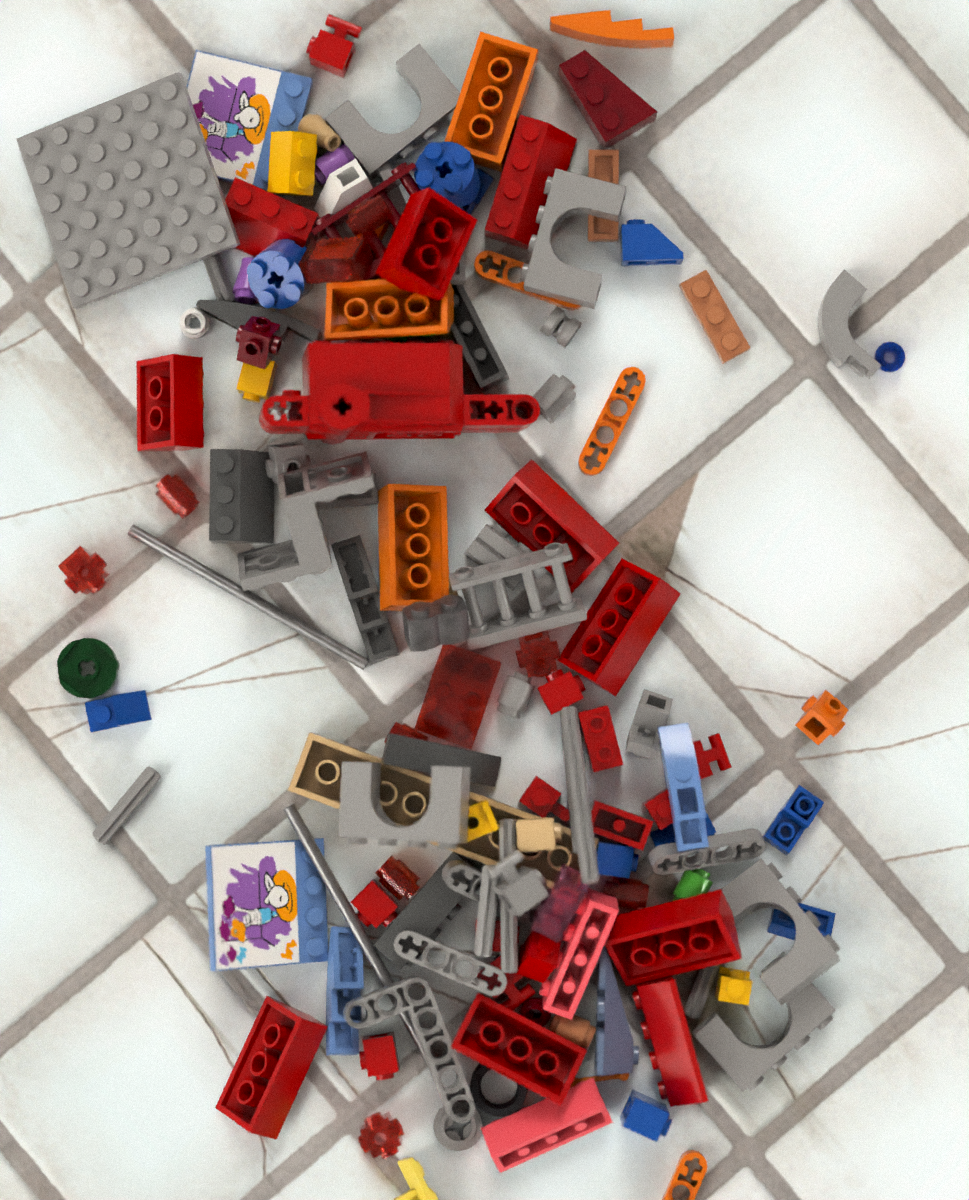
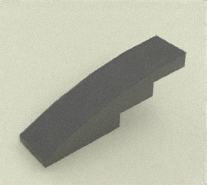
M198 300L196 304L198 309L238 330L240 325H245L251 316L265 317L271 322L280 324L279 337H282L284 342L289 332L311 343L320 340L322 336L321 331L313 326L262 307L212 300Z
M360 535L331 544L371 665L399 656L400 654L386 611H380V593Z
M388 733L381 763L430 774L432 766L471 767L470 782L495 787L502 757Z

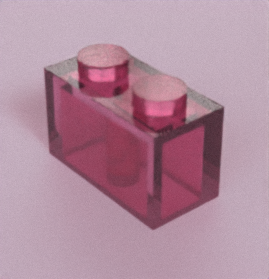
M562 864L547 890L549 895L541 901L535 912L531 925L532 930L559 943L587 894L588 885L581 882L580 872Z

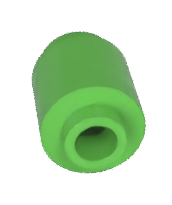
M701 868L684 871L673 892L675 897L672 901L709 892L713 884L712 881L708 880L711 874Z

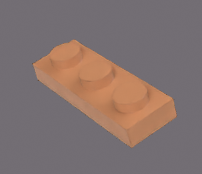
M589 150L588 177L619 185V150ZM588 215V242H618V222Z
M707 270L700 272L679 285L723 364L750 350L748 342Z

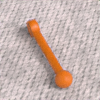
M629 1073L583 1078L575 1077L571 1087L591 1078H594L595 1082L613 1079L626 1081L629 1078Z

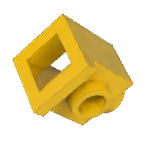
M487 799L469 806L468 818L476 817L479 825L474 829L468 827L467 842L499 829Z
M719 967L715 998L718 1001L749 1006L752 980L749 978L750 971Z

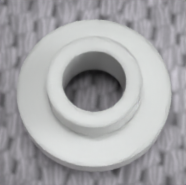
M191 308L181 315L179 325L184 335L197 339L203 337L208 332L210 320L204 311L198 308ZM199 319L200 326L197 329L190 328L191 320Z

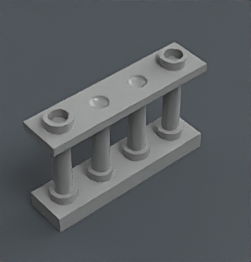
M551 543L541 550L473 568L464 566L449 574L452 590L462 589L472 623L469 626L470 638L466 640L469 651L588 620L582 598H574L571 595L563 564L565 561L572 560L568 543ZM551 565L560 601L556 604L545 606L542 605L534 570ZM522 573L530 609L516 614L512 611L504 578ZM492 581L501 616L499 619L484 621L474 586Z

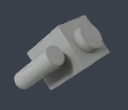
M553 374L533 395L539 403L540 415L550 424L576 398V393L573 391L575 385L564 375H561L559 378Z
M515 850L488 869L486 873L492 881H495L500 876L504 877V880L493 888L508 912L520 917L549 894L544 888L547 883L537 869L533 870L522 866L516 870L514 866L524 859L521 853Z

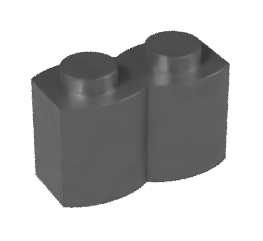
M446 595L432 603L418 601L402 609L404 635L410 651H425L433 649L440 644H457L470 638L468 608L462 596Z

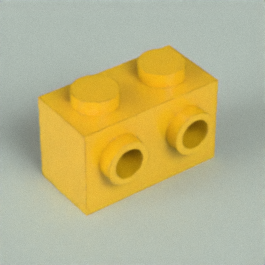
M296 131L271 132L268 192L290 196H313L317 134Z

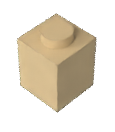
M553 817L516 820L519 852L556 849L555 842H561L560 823H554Z

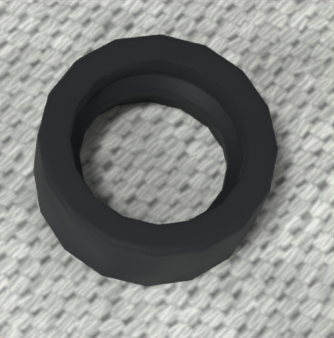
M479 1063L472 1072L470 1081V1092L476 1106L487 1115L496 1117L507 1116L517 1111L526 1100L528 1088L517 1083L516 1094L510 1101L503 1104L491 1103L484 1097L481 1091L482 1078L491 1069Z

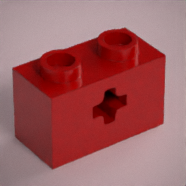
M608 705L579 712V723L592 772L623 765Z

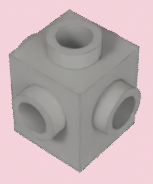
M298 441L268 445L269 460L265 462L268 478H272V481L278 484V474L311 466L310 457L308 454H305L304 444Z

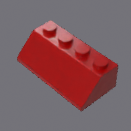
M519 115L485 226V237L528 250L532 234L537 235L540 224L536 223L539 206H545L548 195L544 194L547 177L554 176L555 168L568 171L577 141L575 137L550 123Z
M532 459L508 481L485 508V511L518 543L521 542L533 552L544 549L545 546L551 543H568L572 560L565 561L563 564L571 594L619 544L606 529ZM551 565L544 567L551 575L554 576Z
M621 558L586 613L588 620L581 621L557 661L616 697L681 593L656 575Z
M721 889L619 914L616 916L604 944L626 987L742 958L733 913Z
M669 976L635 984L637 991L632 992L636 1010L642 1009L645 1021L640 1022L645 1040L651 1039L654 1051L648 1052L653 1070L659 1069L662 1081L657 1082L661 1100L667 1099L670 1107L708 1102L675 979Z
M477 993L472 1000L450 1048L560 1106L563 1104L588 1051L480 993Z
M266 996L215 1108L248 1132L277 1140L328 1026L309 1014Z

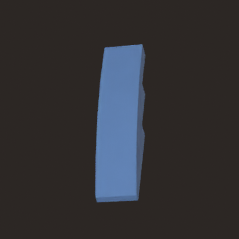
M331 927L326 986V1026H328L326 1030V1056L359 1054L358 1029L350 1026L343 1016L345 1005L352 999L360 997L361 990L364 988L363 951L349 927ZM361 1005L353 1007L350 1011V1018L353 1022L362 1021Z

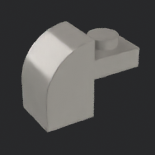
M643 690L627 737L626 751L632 752L638 757H647L655 760L660 745L657 727L666 725L671 710L672 698Z

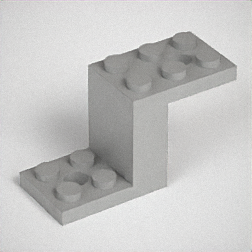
M367 452L277 475L280 499L292 540L237 554L239 577L243 591L250 589L261 590L269 584L276 582L287 583L299 576L307 574L318 575L327 569L333 568L329 542L317 502H332L339 496L350 493L358 495L375 487Z

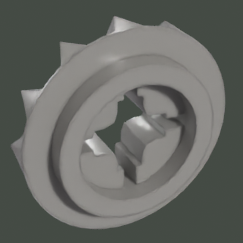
M455 1101L452 1106V1111L455 1115H462L467 1110V1103L464 1101ZM442 1107L434 1119L435 1136L440 1144L447 1149L453 1151L469 1149L476 1144L482 1134V1118L475 1109V1114L470 1119L471 1122L463 1126V1138H461L460 1133L458 1134L456 1129L445 1130L453 1124V1119L447 1115L444 1107Z

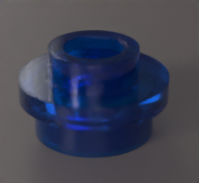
M886 342L877 348L874 359L882 365L879 368L880 370L890 373L902 367L905 361V353L899 344ZM885 353H892L894 355V362H886L884 359Z

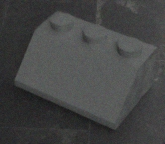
M210 449L209 541L212 543L274 544V482L272 478H268L265 466L266 460H269V452L243 449Z

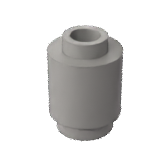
M516 671L513 677L507 675L496 701L499 703L497 710L519 719L521 713H525L536 687L530 684L532 678Z

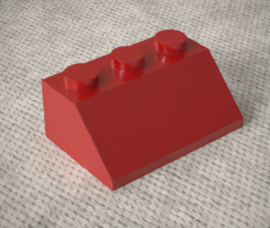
M235 177L225 199L240 245L233 248L256 257L273 242L281 239H291L296 241L294 243L302 248L305 246L309 249L314 238L311 230L316 227L315 222L320 219L318 213Z
M430 187L411 194L376 270V274L401 290L442 300L474 230L477 219Z
M171 354L136 361L137 451H187L203 448V357Z

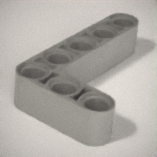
M411 976L352 999L345 1005L343 1010L344 1019L350 1026L356 1029L366 1028L407 1011L447 1115L459 1123L472 1119L476 1109L475 1103L455 1050L450 1048L452 1042L427 981L421 977ZM415 982L421 983L424 990L422 996L418 999H411L408 995L409 986ZM384 994H392L395 999L393 1008L387 1011L381 1010L379 1007L380 998ZM358 1005L364 1006L366 1017L361 1022H353L350 1018L352 1008ZM424 1012H432L434 1023L429 1028H422L419 1024V1017ZM435 1041H443L445 1044V1052L440 1057H433L430 1053V1047ZM447 1070H454L456 1073V1081L451 1086H444L441 1082L442 1074ZM459 1099L466 1100L467 1110L465 1113L455 1115L452 1111L454 1102Z

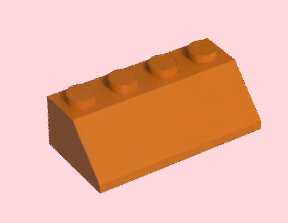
M480 31L444 142L460 144L470 152L475 164L502 172L519 115L522 112L537 66L538 49Z
M385 279L326 283L325 340L327 341L449 333L454 321V290L451 282L442 300L401 290Z
M409 484L385 485L378 490L380 611H402L403 608L414 602L432 603L443 596L449 595L447 487Z

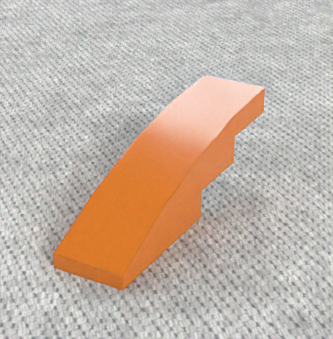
M610 10L550 17V31L579 41L610 47L638 49L673 47L674 43L673 27L643 30L642 19L612 22Z

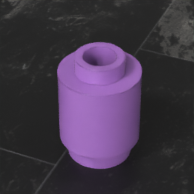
M342 144L335 151H327L315 160L314 175L316 181L321 186L326 183L330 173L355 159L345 144Z

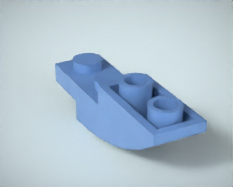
M689 723L657 727L665 784L669 794L677 851L709 847L704 799Z

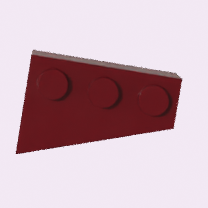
M586 50L559 65L558 76L603 150L610 148L656 120L657 111Z

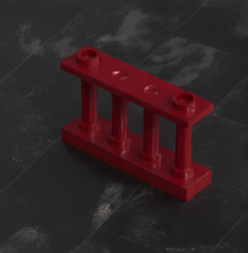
M406 162L398 165L391 171V177L333 216L328 213L315 222L316 227L311 230L312 233L319 239L326 235L350 271L348 273L350 278L344 282L379 279L380 276L376 274V270L386 248L361 210L377 201L393 227L396 228L401 215L387 193L400 184L404 186L409 195L421 191L412 178L414 171L418 169L413 162L409 165ZM349 218H352L375 254L373 257L375 261L366 267L358 263L336 227Z

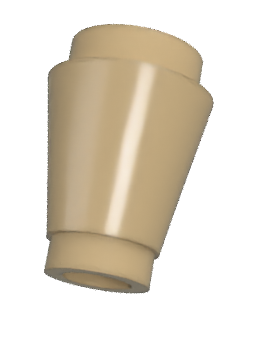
M308 114L300 121L298 132L317 134L316 145L332 152L340 146V136L320 115Z

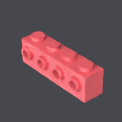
M591 888L587 889L585 896H579L574 908V913L577 914L573 924H567L563 933L562 940L565 943L559 952L557 966L551 973L550 978H547L541 984L539 995H542L543 1010L572 1020L619 912L617 898Z
M591 1078L571 1087L561 1106L546 1098L531 1106L523 1107L502 1119L492 1121L490 1124L482 1127L481 1131L490 1155L501 1173L611 1124L613 1121L594 1078Z

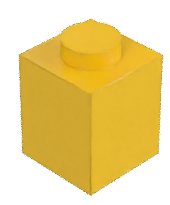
M271 361L266 369L243 363L236 388L239 393L243 394L242 399L260 403L261 399L267 400L270 397L277 370L275 361Z

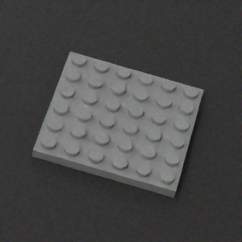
M179 72L16 139L72 306L75 309L82 308L240 245L183 75Z

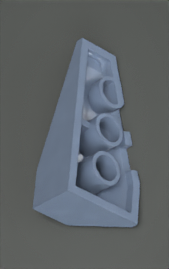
M604 945L598 958L594 1068L596 1075L632 1073L633 1064L638 1065L639 1046H633L634 1041L609 955Z

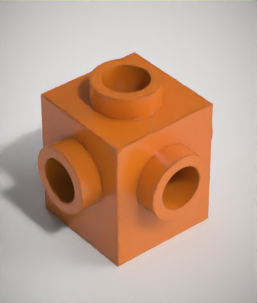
M825 690L818 698L812 695L801 707L804 714L795 726L819 745L829 735L834 737L844 727L845 722L842 719L849 709Z

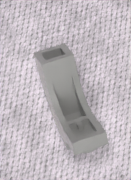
M843 270L829 287L821 302L818 313L819 337L826 354L838 368L847 359L851 363L849 367L860 377L865 375L870 379L882 365L853 340L848 327L849 313L867 288L846 270Z

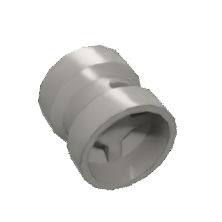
M556 306L540 331L546 336L555 337L557 343L566 348L582 323L575 318H568L565 315V311Z

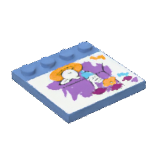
M196 50L187 83V90L218 180L233 183L236 177L267 191L271 132H298L299 123L305 116L313 84L312 78Z
M313 838L324 856V838ZM300 839L205 845L210 971L328 961L326 885Z

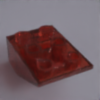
M443 645L414 729L472 749L502 662L454 645Z

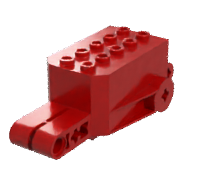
M317 340L308 343L302 357L303 395H301L300 390H284L282 395L269 397L262 405L259 423L267 433L304 434L308 440H320L331 445L342 443L345 440L454 439L455 436H460L461 433L521 432L537 420L540 414V406L534 397L526 394L463 395L462 345L454 344L452 340H439L436 343H423L421 340L405 341V343H393L390 340L374 341V343H362L359 340L331 343V341ZM516 408L523 411L525 419L517 416ZM487 409H489V413H485L479 419H477L478 415L483 414ZM272 410H277V415L280 416L279 420H274V415L271 414ZM285 410H289V411H288V420H287V414H284Z

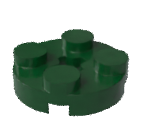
M83 638L72 641L61 651L57 660L58 678L62 687L71 695L79 698L94 699L104 695L114 686L118 678L120 664L115 652L108 644L98 639ZM92 660L95 663L93 666L94 670H96L95 673L83 676L81 674L83 668L80 666L83 661L89 663Z

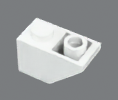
M356 159L329 174L314 207L320 218L328 213L333 216L373 189Z

